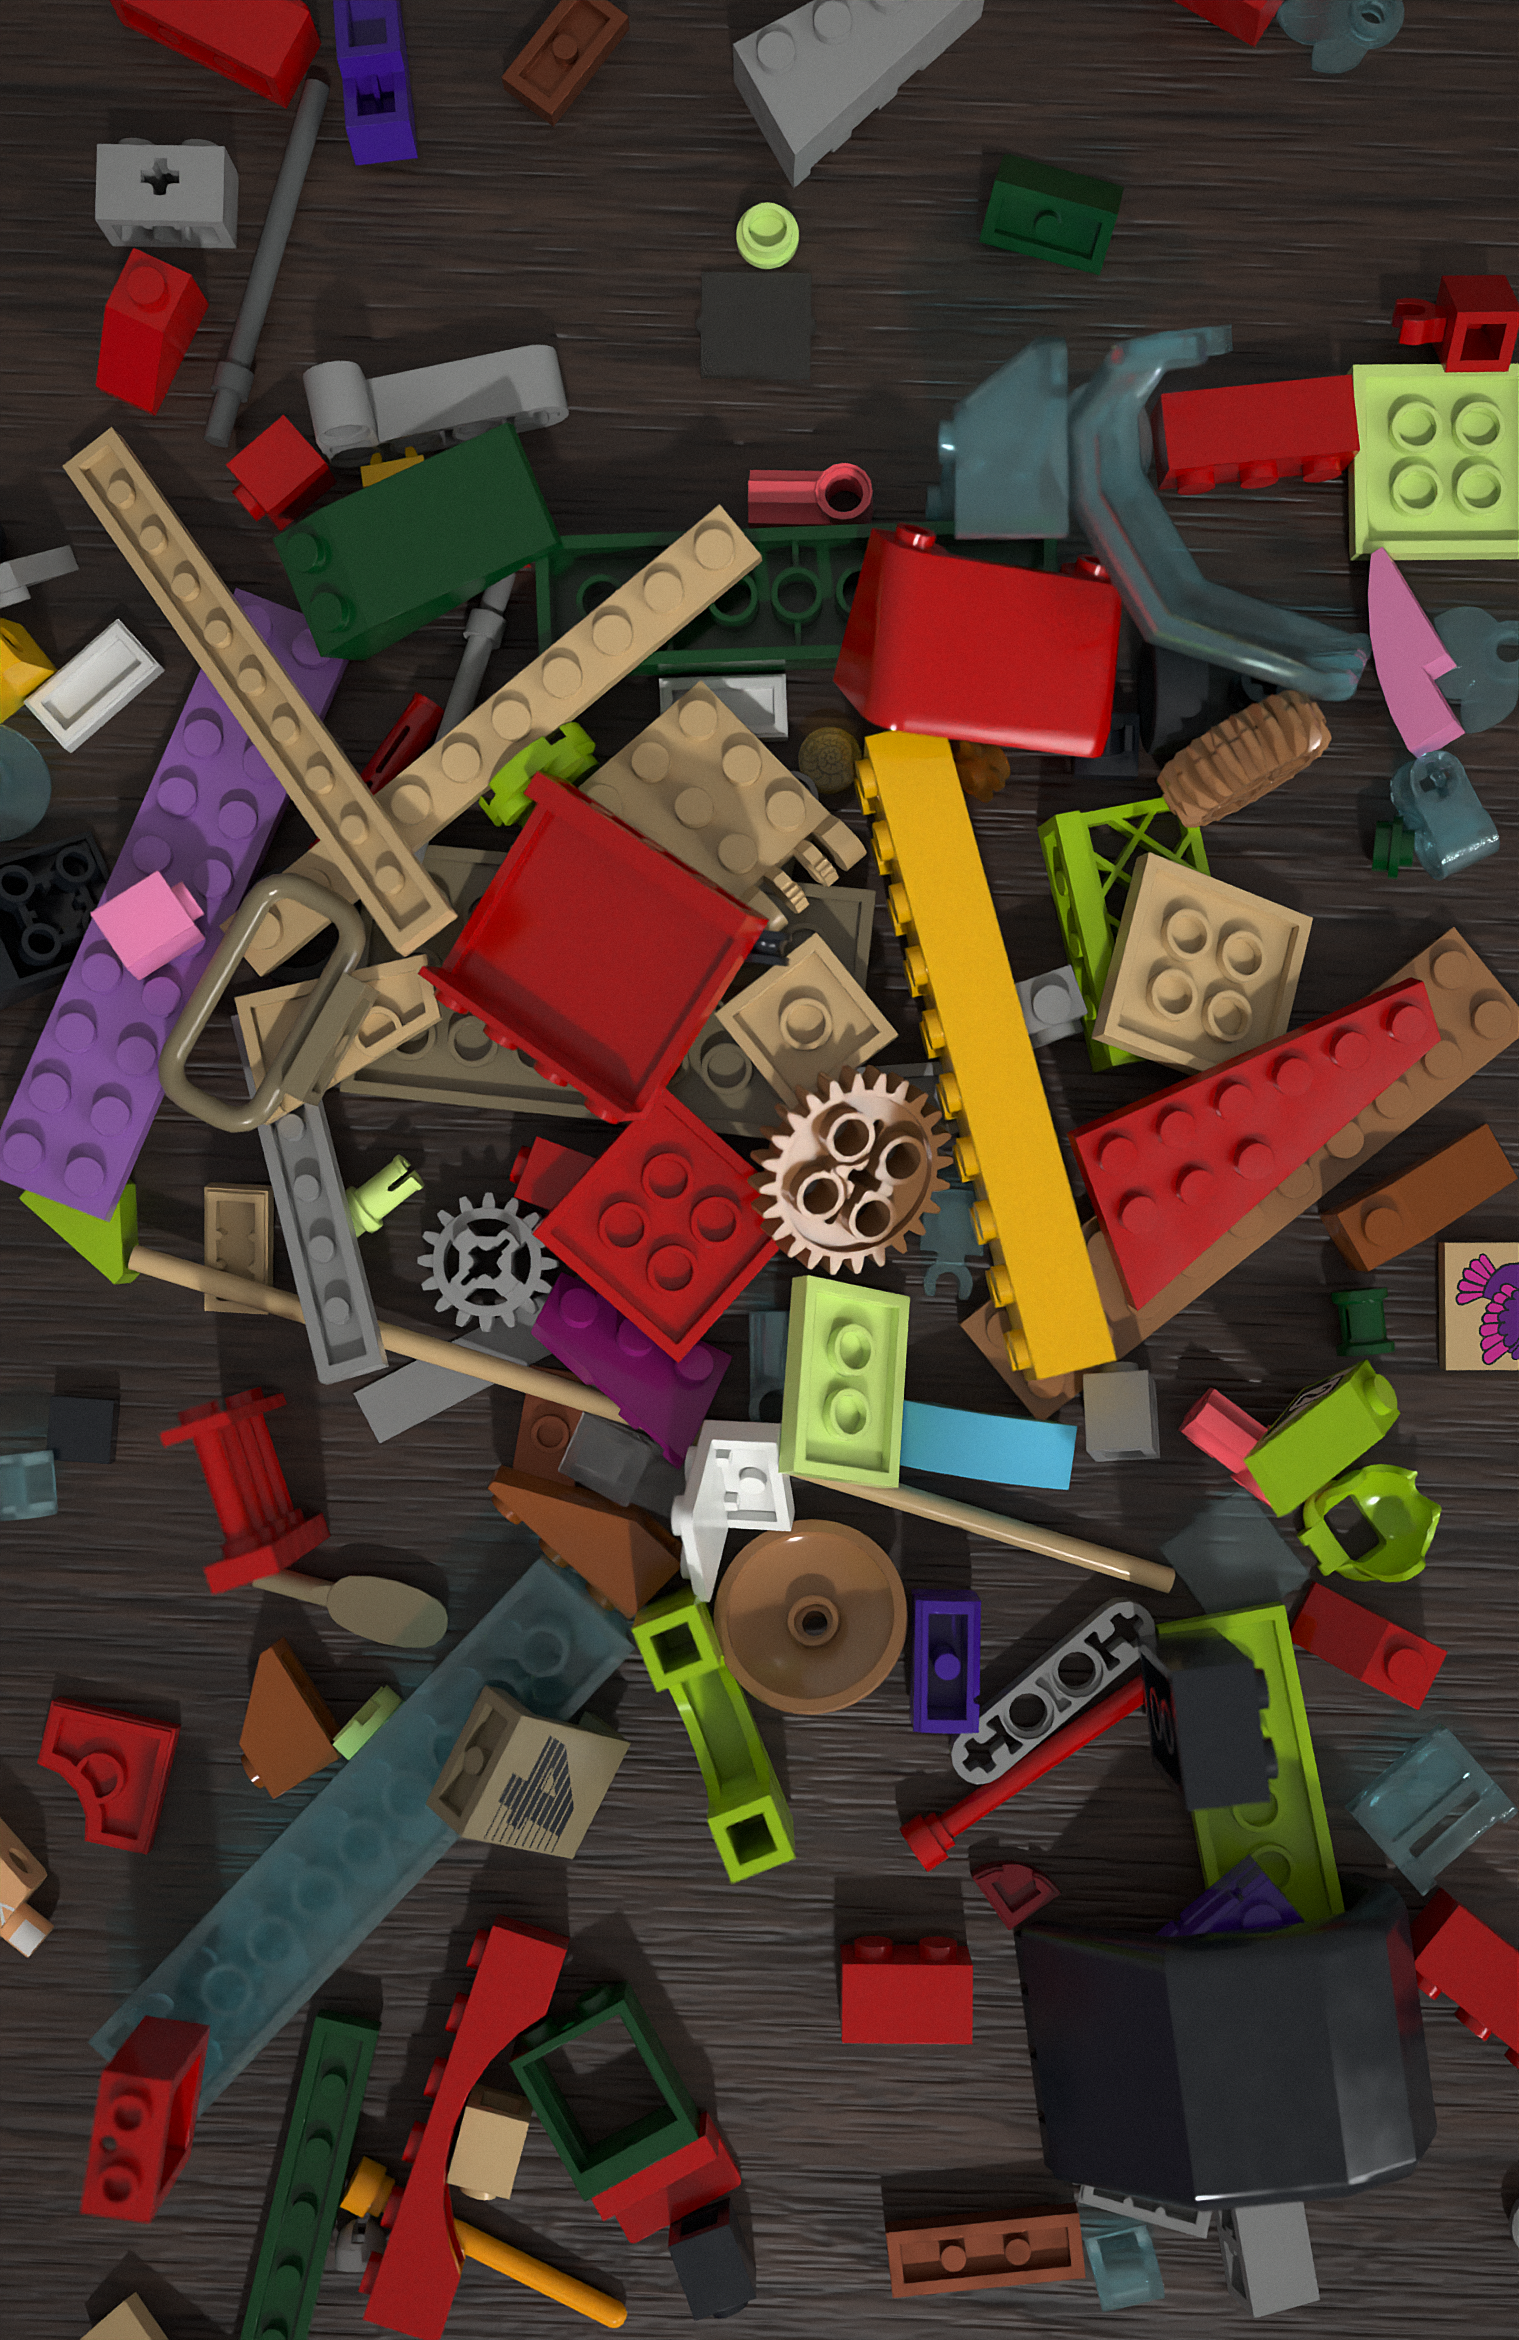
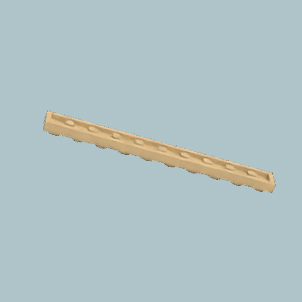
M112 427L65 463L63 468L395 950L406 957L456 919L458 915L126 441Z
M720 504L374 795L413 853L418 851L481 796L491 789L488 785L489 782L514 756L541 736H544L549 741L561 731L559 726L574 720L763 561L761 554ZM321 841L282 872H292L308 877L343 896L352 905L360 899ZM281 899L275 902L269 909L244 957L259 976L267 977L331 924L332 921L295 900ZM237 911L219 926L224 933H226Z

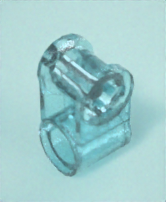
M1435 750L1424 753L1416 760L1407 762L1396 770L1390 781V796L1399 814L1404 816L1403 822L1406 828L1416 829L1414 849L1423 868L1432 878L1441 881L1499 850L1500 841L1494 822L1482 807L1465 773L1464 766L1457 757L1446 751ZM1446 771L1450 773V776L1448 778H1446V776L1444 775V772ZM1430 776L1434 781L1435 787L1425 793L1419 781ZM1408 790H1409L1410 797H1407V796L1405 795V792L1408 791Z

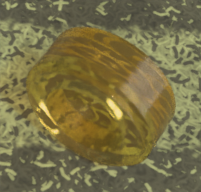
M836 727L820 728L808 735L800 747L798 757L799 772L812 779L818 792L825 794L839 793L850 787L854 783V778H857L855 761L862 760L861 750L855 738L845 730Z

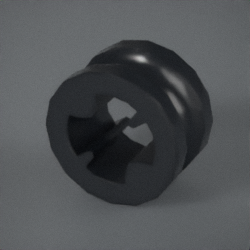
M763 930L745 961L789 967L790 958L785 956L784 947L787 943L792 942L793 934Z

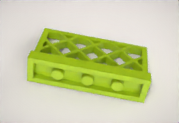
M1163 797L1080 813V810L1057 814L1037 828L1068 965L1071 964L1088 1014L1081 1018L1093 1073L1148 1060L1092 1039L1115 946L1112 931L1118 934L1120 921L1107 912L1104 899L1114 881L1129 890L1132 877L1122 871V868L1136 845L1155 855L1211 877L1200 827H1185L1178 818L1182 837L1172 852L1144 834L1155 814L1170 811ZM1142 817L1136 827L1125 821ZM1108 824L1128 838L1114 864L1093 851L1089 827ZM1184 851L1186 852L1188 863L1181 859ZM1098 870L1106 875L1102 883Z

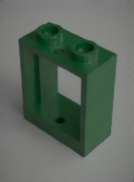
M628 1980L610 1988L607 1982L592 1987L575 2000L574 2005L576 2008L555 2020L551 2014L544 2015L517 2034L519 2039L515 2042L509 2061L513 2072L584 2202L699 2139L701 2114ZM619 2014L667 2104L590 2146L542 2056Z

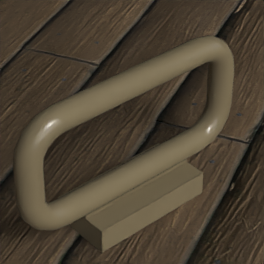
M292 872L272 874L256 883L243 900L162 1047L157 1063L158 1077L166 1096L181 1109L213 1127L231 1133L251 1131L266 1123L278 1109L286 1093L301 1102L318 1106L380 994L379 991L351 976L361 958L366 943L364 922L357 908L336 892L308 877ZM281 899H292L334 922L339 930L340 938L338 945L254 1097L243 1106H232L190 1083L185 1076L184 1065L269 909L275 902Z

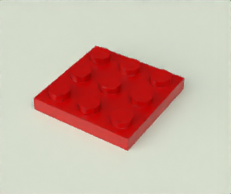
M666 1088L646 1120L630 1121L531 1231L537 1239L678 1363L780 1249L775 1245L777 1240L774 1241L760 1227L766 1218L760 1216L751 1207V1203L762 1194L748 1184V1178L759 1172Z

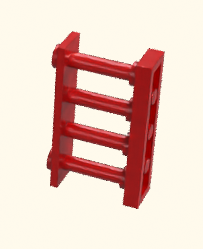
M260 1386L224 1398L227 1407L225 1412H221L218 1400H214L178 1412L177 1416L180 1427L160 1433L164 1447L189 1438L193 1439L226 1540L225 1544L220 1545L223 1557L204 1567L212 1595L279 1573L330 1537L323 1512L304 1518L301 1508L294 1509L263 1415L264 1412L287 1404L283 1392L265 1398Z

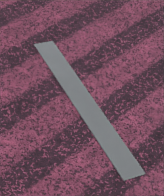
M580 1276L575 1277V1279H577V1280H579V1281H581V1282H583V1283L589 1285V1284H588L583 1278H581ZM544 1293L535 1298L540 1308L536 1314L532 1315L521 1307L516 1309L518 1325L508 1328L500 1316L495 1319L492 1331L482 1332L481 1327L450 1343L529 1366L552 1354L531 1334L534 1323L550 1293ZM416 1360L353 1394L380 1444L495 1383L425 1361Z

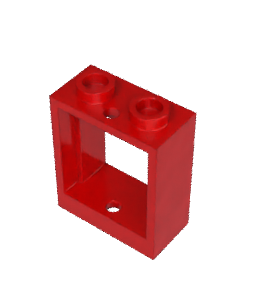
M145 2015L102 2070L80 2213L145 2223L152 2221L191 2157L211 2025ZM103 2137H114L117 2141V2147L115 2149L106 2148L103 2145Z

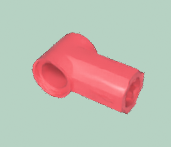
M840 463L832 465L824 471L750 470L748 480L749 528L871 523L873 515L872 484L866 472L857 465ZM842 491L853 492L861 499L860 504L855 509L847 512L834 510L829 506L828 501L833 495Z
M1210 1387L1204 1395L1196 1400L1184 1416L1178 1431L1211 1458H1215L1232 1472L1230 1477L1271 1507L1243 1461L1245 1456L1271 1426L1268 1425L1265 1428L1216 1389Z

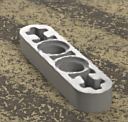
M1127 1597L1112 1598L1099 1606L979 1709V1733L952 1734L949 1743V1753L958 1775L971 1783L986 1784L1004 1774L1140 1658L1137 1637L1128 1643L1126 1639L1120 1636L1105 1648L1115 1657L1108 1664H1105L1098 1650L1085 1639L1094 1632L1097 1639L1101 1643L1104 1642L1115 1631V1627L1110 1620L1118 1613L1127 1619L1135 1614L1138 1615L1139 1619L1133 1625L1135 1632L1138 1634L1137 1636L1155 1634V1625L1150 1613L1136 1600ZM1071 1652L1085 1653L1093 1661L1092 1676L1086 1683L1080 1686L1066 1685L1060 1680L1058 1675L1060 1661ZM1031 1693L1039 1696L1044 1701V1716L1033 1727L1024 1728L1017 1726L1010 1719L1009 1709L1011 1703L1021 1694ZM995 1715H998L1006 1732L1018 1741L1011 1747H1008L1001 1736L988 1749L992 1757L989 1764L983 1766L981 1762L974 1760L967 1765L963 1762L969 1755L965 1743L971 1738H974L980 1744L988 1741L997 1733L995 1727L988 1721Z

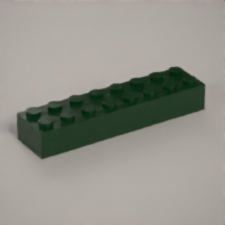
M1056 517L905 522L922 526L935 532L936 538L934 543H937L952 555L1058 572ZM898 523L740 529L761 554L763 561L626 676L836 668L871 529L877 528L895 532ZM687 531L559 536L562 545L535 560L539 656Z

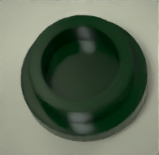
M1394 815L1393 821L1377 820L1372 871L1388 872L1387 879H1397L1399 867L1412 868L1416 829H1403L1404 816Z

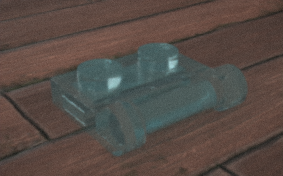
M1440 1722L1344 1806L1422 1896L1437 1885L1433 1878L1498 1820L1505 1824L1519 1812L1511 1800L1448 1728ZM1472 1791H1475L1480 1800L1421 1853L1414 1857L1408 1848Z

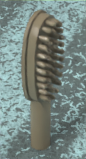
M284 1569L279 1573L255 1580L252 1583V1586L325 1606L328 1608L332 1619L338 1625L356 1635L378 1643L403 1648H426L435 1645L441 1640L448 1628L449 1617L447 1610L439 1599L419 1588L397 1580L377 1576L350 1575L341 1578L335 1583Z

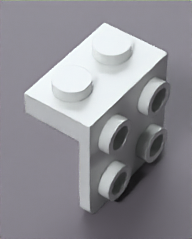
M704 1420L698 1445L690 1446L687 1450L685 1459L687 1486L684 1495L675 1496L672 1506L671 1524L673 1534L682 1536L683 1579H691L693 1594H697L700 1602H710L728 1528L791 1531L795 1507L789 1474L778 1473L781 1424Z

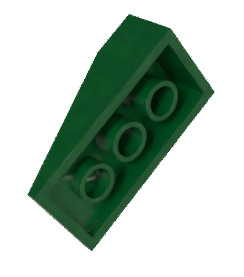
M508 422L331 503L273 538L320 656L360 661L367 660L562 545L516 429L512 423Z

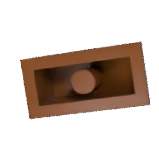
M285 1637L271 1644L260 1654L239 1742L244 1752L241 1756V1762L249 1779L260 1789L265 1786L274 1800L342 1756L333 1746L335 1742L333 1739L341 1731V1727Z

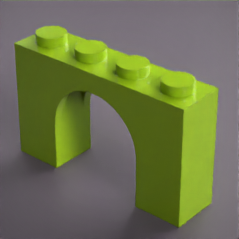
M691 1583L650 1599L637 1612L632 1631L656 1692L669 1689L689 1734L707 1790V1821L731 1882L735 1883L795 1859L792 1814L741 1685L724 1663L723 1658L725 1657L714 1629V1617L708 1602H700L697 1594H693Z

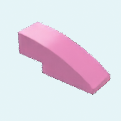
M1381 547L1371 554L1368 584L1369 628L1374 660L1390 714L1408 750L1421 761L1465 734L1464 729L1434 681L1457 665L1397 565L1385 549Z

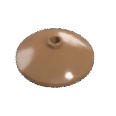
M808 1519L793 1521L791 1531L768 1530L754 1538L736 1555L728 1566L719 1585L714 1606V1629L725 1657L723 1658L724 1663L731 1674L747 1692L759 1701L773 1708L795 1714L811 1715L834 1712L846 1708L869 1695L883 1682L895 1666L905 1642L908 1626V1605L901 1578L888 1555L879 1545L860 1531L828 1520ZM812 1618H825L827 1620V1628L822 1634L811 1636L806 1633V1625Z

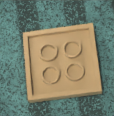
M1151 852L1137 857L1092 1039L1193 1076L1286 1034L1313 918Z

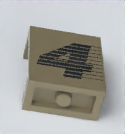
M485 1685L425 1804L460 1837L573 1859L631 1742L594 1713L585 1711L578 1725L533 1714L504 1689Z

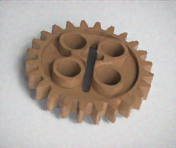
M843 1065L839 1076V1083L821 1071L817 1073V1092L812 1094L799 1084L794 1087L795 1096L799 1104L793 1110L780 1103L774 1106L777 1114L783 1121L778 1128L772 1126L760 1127L759 1131L771 1143L769 1149L751 1151L750 1157L764 1167V1171L748 1178V1184L762 1194L751 1203L752 1209L763 1218H766L760 1226L762 1230L774 1241L777 1240L775 1245L790 1258L795 1256L811 1270L819 1264L832 1275L837 1273L841 1263L855 1274H859L863 1266L864 1256L870 1258L879 1267L884 1266L885 1248L889 1245L902 1254L907 1252L903 1235L910 1230L924 1236L926 1230L919 1220L923 1212L939 1214L941 1208L930 1197L933 1191L949 1189L950 1183L937 1175V1170L953 1163V1157L938 1148L951 1138L948 1131L936 1124L943 1114L939 1109L926 1102L928 1095L913 1084L909 1085V1081L892 1071L886 1076L885 1073L873 1065H868L861 1076V1073L849 1065ZM848 1120L845 1131L841 1136L833 1140L835 1130L841 1123ZM899 1144L894 1156L885 1162L889 1151ZM815 1179H818L817 1185L815 1189L812 1191V1193H810L806 1197H803L804 1191L806 1187L809 1185V1183H811ZM869 1202L866 1211L855 1219L859 1209Z

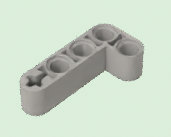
M548 345L524 346L367 380L360 366L350 361L325 362L313 366L303 374L316 442L327 462L331 466L339 468L369 465L371 456L374 453H380L383 461L406 457L405 447L410 446L414 447L417 454L454 447L506 422L512 423L517 433L544 428L563 421L569 414L557 353L553 347Z

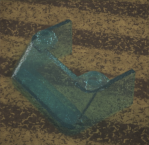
M1035 337L953 406L950 420H939L938 462L941 463L938 486H927L926 522L955 521V538L1067 537V349L1065 337Z

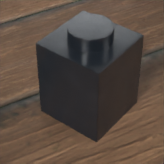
M730 2198L697 2209L670 2224L668 2249L694 2321L711 2315L717 2319L730 2317L743 2310L749 2301L756 2299V2268Z

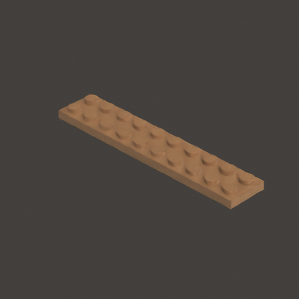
M1455 927L1443 932L1363 997L1366 998L1410 977L1424 981L1441 1040L1140 1310L1136 1311L1127 1303L1096 1214L1094 1213L1080 1225L1117 1359L1106 1363L1118 1362L1519 1038V1006ZM991 1297L958 1323L1021 1403L1036 1419L1046 1420L1084 1389L1083 1374L1100 1373V1365L1102 1364L1033 1381H1025L1023 1370L1012 1372L1002 1339L1003 1333L1012 1331L1006 1306L995 1308Z

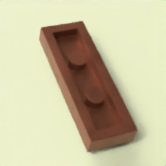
M1076 2202L885 2222L893 2298L1086 2278L1080 2218Z

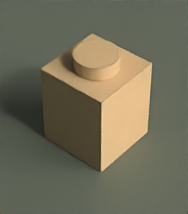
M474 2084L466 2105L446 2183L459 2186L464 2194L475 2199L492 2200L496 2197L510 2199L533 2111L528 2097Z

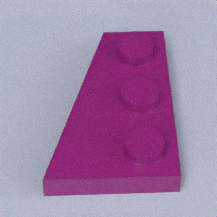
M563 1272L559 1275L531 1330V1334L586 1385L594 1384L621 1409L618 1415L635 1431L641 1427L664 1449L662 1456L678 1470L685 1461L687 1450L698 1433L733 1357L699 1340L678 1363L593 1287Z

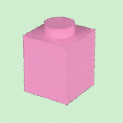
M158 870L90 913L125 967L139 981L206 939L194 922L203 916L204 913L185 884L181 881L175 886L170 887Z

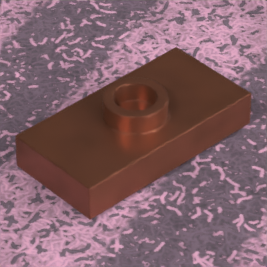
M535 1364L530 1365V1368L585 1384L572 1371ZM526 1393L512 1469L574 1487L576 1485L588 1412Z

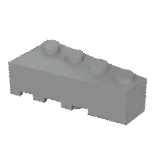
M813 0L734 43V83L793 189L810 174V168L829 151L835 152L852 135V130L876 108L880 110L897 95L898 88L918 69L923 71L980 19L984 0Z

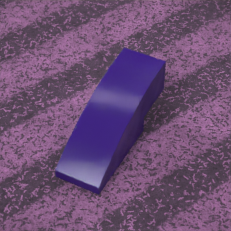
M333 0L337 61L343 83L345 126L355 165L418 158L400 0Z

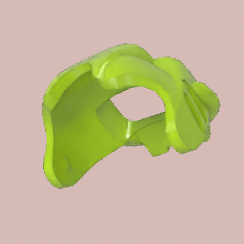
M1387 1464L1370 1465L1359 1470H1353L1337 1481L1329 1480L1306 1499L1303 1508L1305 1528L1300 1530L1296 1536L1303 1546L1308 1545L1319 1561L1317 1567L1323 1576L1336 1571L1343 1577L1354 1581L1367 1582L1377 1579L1384 1582H1401L1414 1577L1426 1567L1424 1556L1433 1540L1442 1508L1439 1504L1418 1492L1415 1487L1417 1471ZM1348 1495L1352 1498L1379 1540L1377 1546L1356 1561L1350 1559L1324 1521L1326 1513Z

